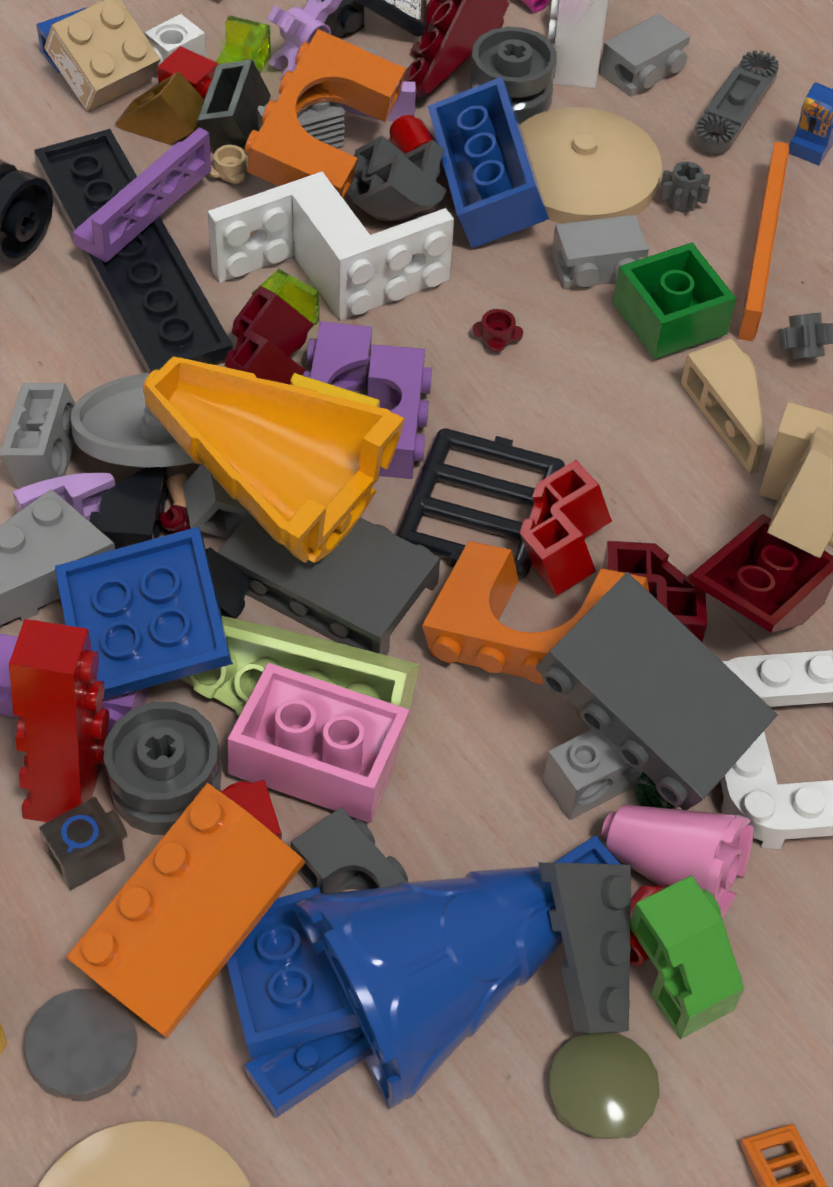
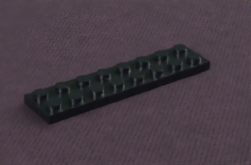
M111 129L34 150L36 163L44 179L51 187L52 194L72 232L137 177ZM160 216L108 262H104L82 249L147 373L150 374L156 369L160 370L173 356L212 364L226 359L227 353L233 350V344Z

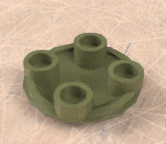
M614 1032L584 1033L570 1039L556 1053L549 1071L550 1097L555 1105L554 1110L558 1121L564 1126L574 1128L576 1131L596 1139H619L636 1136L653 1115L660 1095L658 1072L648 1053L632 1039Z

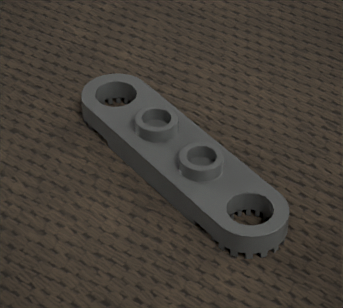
M755 50L753 53L747 52L743 56L741 62L734 68L707 107L701 120L697 123L694 142L701 150L709 153H723L731 148L776 80L779 64L778 60H775L776 57L774 55L770 57L768 52L765 55L763 54L764 51L760 50V53H757V50ZM753 67L762 68L764 70H762V73H760L759 69L757 72H755L756 69ZM714 132L721 136H718L716 139V136L713 135V138H711V135H707V133Z

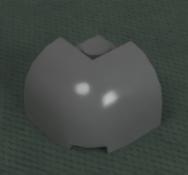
M380 136L355 150L354 156L358 160L353 183L347 195L351 197L353 205L365 214L383 222L406 220L442 201L447 190L436 182V179L440 174L439 166L444 148L432 139L405 154L385 137Z

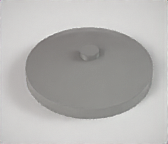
M149 373L132 375L103 384L86 393L72 408L70 419L73 439L82 451L94 458L113 464L133 467H168L194 463L190 456L146 407L143 385Z

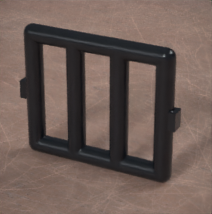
M448 428L440 429L423 466L396 536L414 545H422L428 548L434 555L448 559V566L450 567L455 566L466 545L417 532L424 514L519 540L520 543L514 557L518 579L525 578L529 573L532 562L520 535L523 522L432 498L431 495L436 482L441 481L529 505L533 509L534 500L532 496L535 488L444 464L450 448L545 473L543 479L565 466L564 461L556 457L515 447L511 439L496 436L495 440L492 441Z

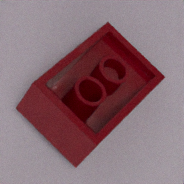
M762 514L690 575L688 582L770 633L803 625L825 604L833 586V555L824 551L821 557L818 558L767 533L771 518Z

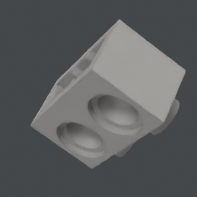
M22 383L0 452V457L18 489L43 480L66 475L75 443L70 419L75 402L66 383Z
M591 729L548 751L543 783L569 820H572L650 778L641 769H635L628 765L619 755L618 747L603 733Z

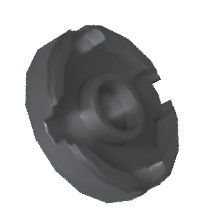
M73 989L52 997L36 1011L26 1029L24 1054L32 1078L46 1093L55 1097L59 1095L64 1098H72L73 1101H89L110 1093L126 1079L133 1066L132 1061L137 1052L138 1037L130 1012L114 996L97 989Z

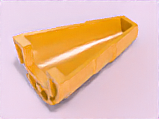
M175 356L160 370H153L143 385L146 407L196 464H203L233 500L237 499L277 543L283 545L294 557L304 563L307 560L315 563L326 557L342 542L358 522L377 491L372 486L379 478L380 467L388 469L405 420V418L385 408L320 394L316 390L256 378L254 373Z

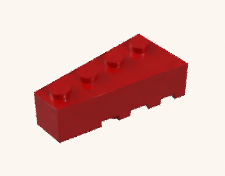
M24 619L9 662L13 715L19 716L17 734L15 736L16 750L24 752L25 767H21L19 771L20 788L29 790L26 799L22 803L23 819L63 825L72 816H87L101 766H105L103 758L105 739L108 736L109 710L104 709L102 705L104 682L99 681L97 678L99 653L92 651L89 630L87 628ZM75 820L69 826L83 828L85 820Z

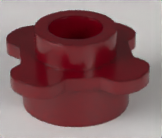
M504 309L487 311L482 317V322H476L472 327L473 335L481 337L487 344V348L494 352L503 351L508 343L520 341L523 337V329L516 326V319L513 314Z

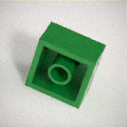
M693 242L619 266L613 297L614 305L654 359L728 334L736 297Z

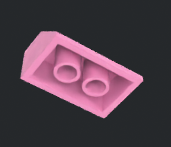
M267 663L228 737V774L250 782L265 779L267 788L334 811L342 807L349 816L371 823L389 784L410 710Z

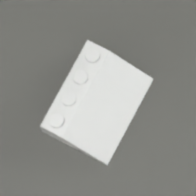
M552 0L548 40L551 41L557 51L553 84L596 88L609 0Z

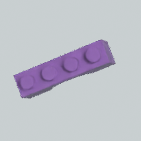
M320 321L317 339L310 338L308 344L307 364L312 365L311 371H305L302 376L350 391L366 389L372 352V327Z

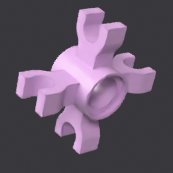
M308 0L304 9L296 6L288 12L274 5L267 19L280 26V35L286 39V42L280 50L272 55L268 64L282 70L284 64L288 61V66L283 74L285 75L288 70L293 72L297 66L295 61L303 42L310 43L318 29L331 34L330 27L324 22L328 15L339 7L342 0H325L324 2L322 0Z

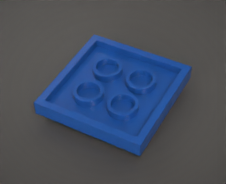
M199 527L55 566L65 624L87 628L89 630L92 651L99 653L97 678L99 681L104 682L103 700L233 664L207 552Z

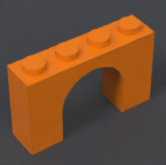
M318 29L310 43L304 41L301 45L295 61L297 65L293 72L288 70L285 73L279 87L280 96L277 101L270 100L262 116L263 125L259 131L253 130L250 133L244 153L249 155L247 172L277 186L323 171L344 199L353 183L358 158L311 136L302 127L297 116L305 108L313 104L336 102L386 122L401 94L406 68Z
M468 541L422 624L430 654L444 662H459L480 667L490 673L501 672L526 678L536 684H545L542 674L536 669V666L625 573L601 568L581 609L563 625L542 632L517 631L503 625L499 621L519 582L512 550ZM630 574L649 592L647 577Z

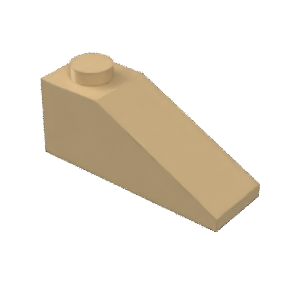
M732 338L687 354L681 385L749 474L757 472L766 442L756 371L750 356L742 352Z

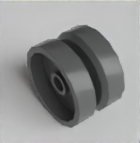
M508 26L492 29L481 35L473 45L469 89L503 77L519 124L536 114L548 111L551 106L557 51L551 41L539 32L523 27Z
M151 702L131 709L117 720L105 739L103 760L108 777L110 796L117 813L135 829L151 835H165L207 783L221 791L222 776L218 739L211 723L196 709L177 702Z

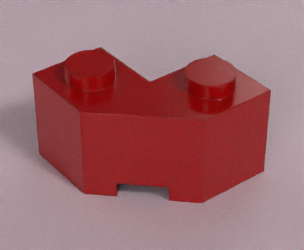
M574 460L536 484L532 496L534 506L530 518L524 519L520 530L521 538L534 570L556 596L596 572L585 538L612 522L599 483L577 460Z

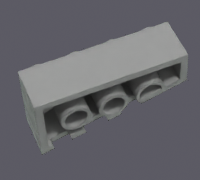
M52 489L0 525V625L14 619H20L21 622L24 619H29L39 614L37 608L60 598L55 571L56 565L115 550L113 541Z

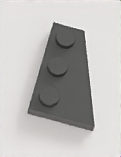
M538 862L542 882L551 883L556 908L549 911L553 931L561 932L567 957L561 966L574 1031L590 1034L629 1031L631 865Z

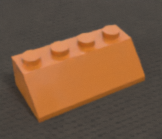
M207 783L66 958L160 1034L168 1038L306 861L249 812Z

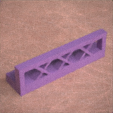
M199 127L182 143L178 141L72 232L74 245L102 261L108 262L212 170L209 132Z

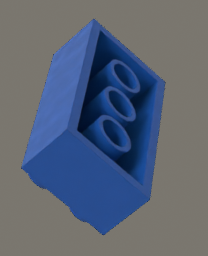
M503 77L428 105L437 143L444 148L442 161L457 216L472 248L549 220L519 120Z

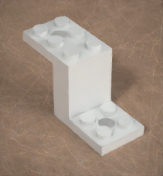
M323 171L207 211L211 269L218 283L294 257L339 321L363 314L373 308L400 300L405 296L429 287L438 286L450 280L454 218L446 208L370 235ZM258 230L252 237H250L252 231Z

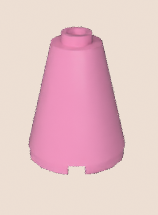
M624 804L617 812L611 811L607 815L602 827L601 839L606 842V848L616 859L626 865H631L633 870L664 888L692 875L702 890H708L714 896L720 907L722 918L728 912L737 893L728 891V889L733 885L736 876L744 877L752 849L754 831L753 826L748 825L751 820L741 815Z

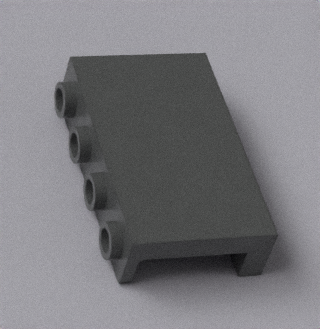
M250 514L217 552L251 580L246 593L247 596L337 643L383 655L389 653L391 633L425 588L434 590L439 581L440 557L434 555L428 548L422 545H414L394 535L388 528L379 524L375 525L361 517L342 542L326 557L315 563L310 560L304 563L294 557L283 545L277 543Z
M628 572L621 577L536 666V669L542 674L544 683L553 693L565 696L580 711V716L587 726L596 732L603 733L618 747L619 755L628 765L635 769H641L656 784L658 793L667 802L674 806H679L683 810H689L702 801L778 715Z

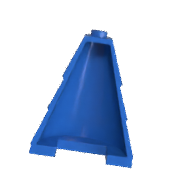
M539 866L472 871L466 874L465 878L401 882L394 887L316 894L310 899H305L293 905L316 956L326 952L366 1036L373 1054L365 1057V1060L389 1109L399 1105L406 1099L412 1098L467 1037L473 1036L511 991L517 985L522 986L526 984L563 942L561 932L553 931L549 911L556 908L551 883L542 882Z

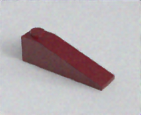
M429 0L427 4V27L421 34L420 42L418 41L412 46L411 54L416 59L406 69L403 81L415 82V99L429 94L472 54L473 45L481 35L492 29L502 28L504 24L503 17L510 4L507 0Z

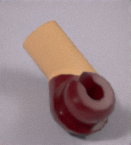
M182 473L173 475L167 480V488L174 503L167 512H161L159 520L163 530L169 535L191 528L183 484L188 478L186 474Z

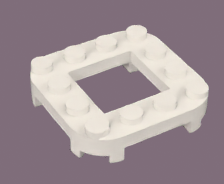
M833 650L745 656L722 661L770 707L833 702ZM763 731L720 780L724 796L721 805L722 814L741 815L749 818L751 821L748 825L753 826V838L761 840V847L767 849H781L786 839L833 836V780L777 784L765 732Z

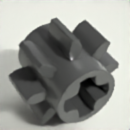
M688 161L676 163L673 172L666 170L663 172L660 198L661 200H667L668 205L675 211H694L697 202L707 203L710 191L708 186L710 175L703 174V169L696 163Z
M821 313L789 316L790 327L779 329L781 349H792V359L825 356L824 345L833 344V323H822Z

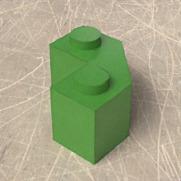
M691 875L637 902L630 922V929L658 970L651 995L679 1038L682 1039L734 1011L744 986L723 919L721 918V910L714 896L708 890H702Z

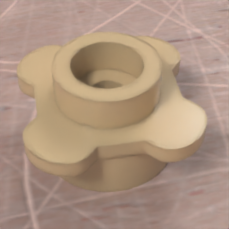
M235 145L221 146L214 152V164H211L212 170L208 175L212 178L220 177L223 181L233 184L241 183L245 180L249 155H246L242 148Z

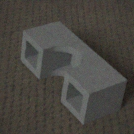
M342 807L291 841V849L306 861L298 871V874L311 889L319 887L321 894L341 892L348 889L364 890L394 887L398 883L408 882L407 874L398 860L393 856L386 858L375 846V839L367 825L360 819L353 821Z

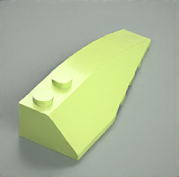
M222 616L233 664L180 678L182 681L193 686V690L209 699L215 698L235 709V714L239 716L267 663L410 710L420 664L326 639Z

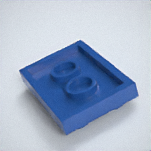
M319 887L277 898L227 962L250 1058L360 1027L326 952L316 956L293 908L294 904L310 899L316 894H321Z

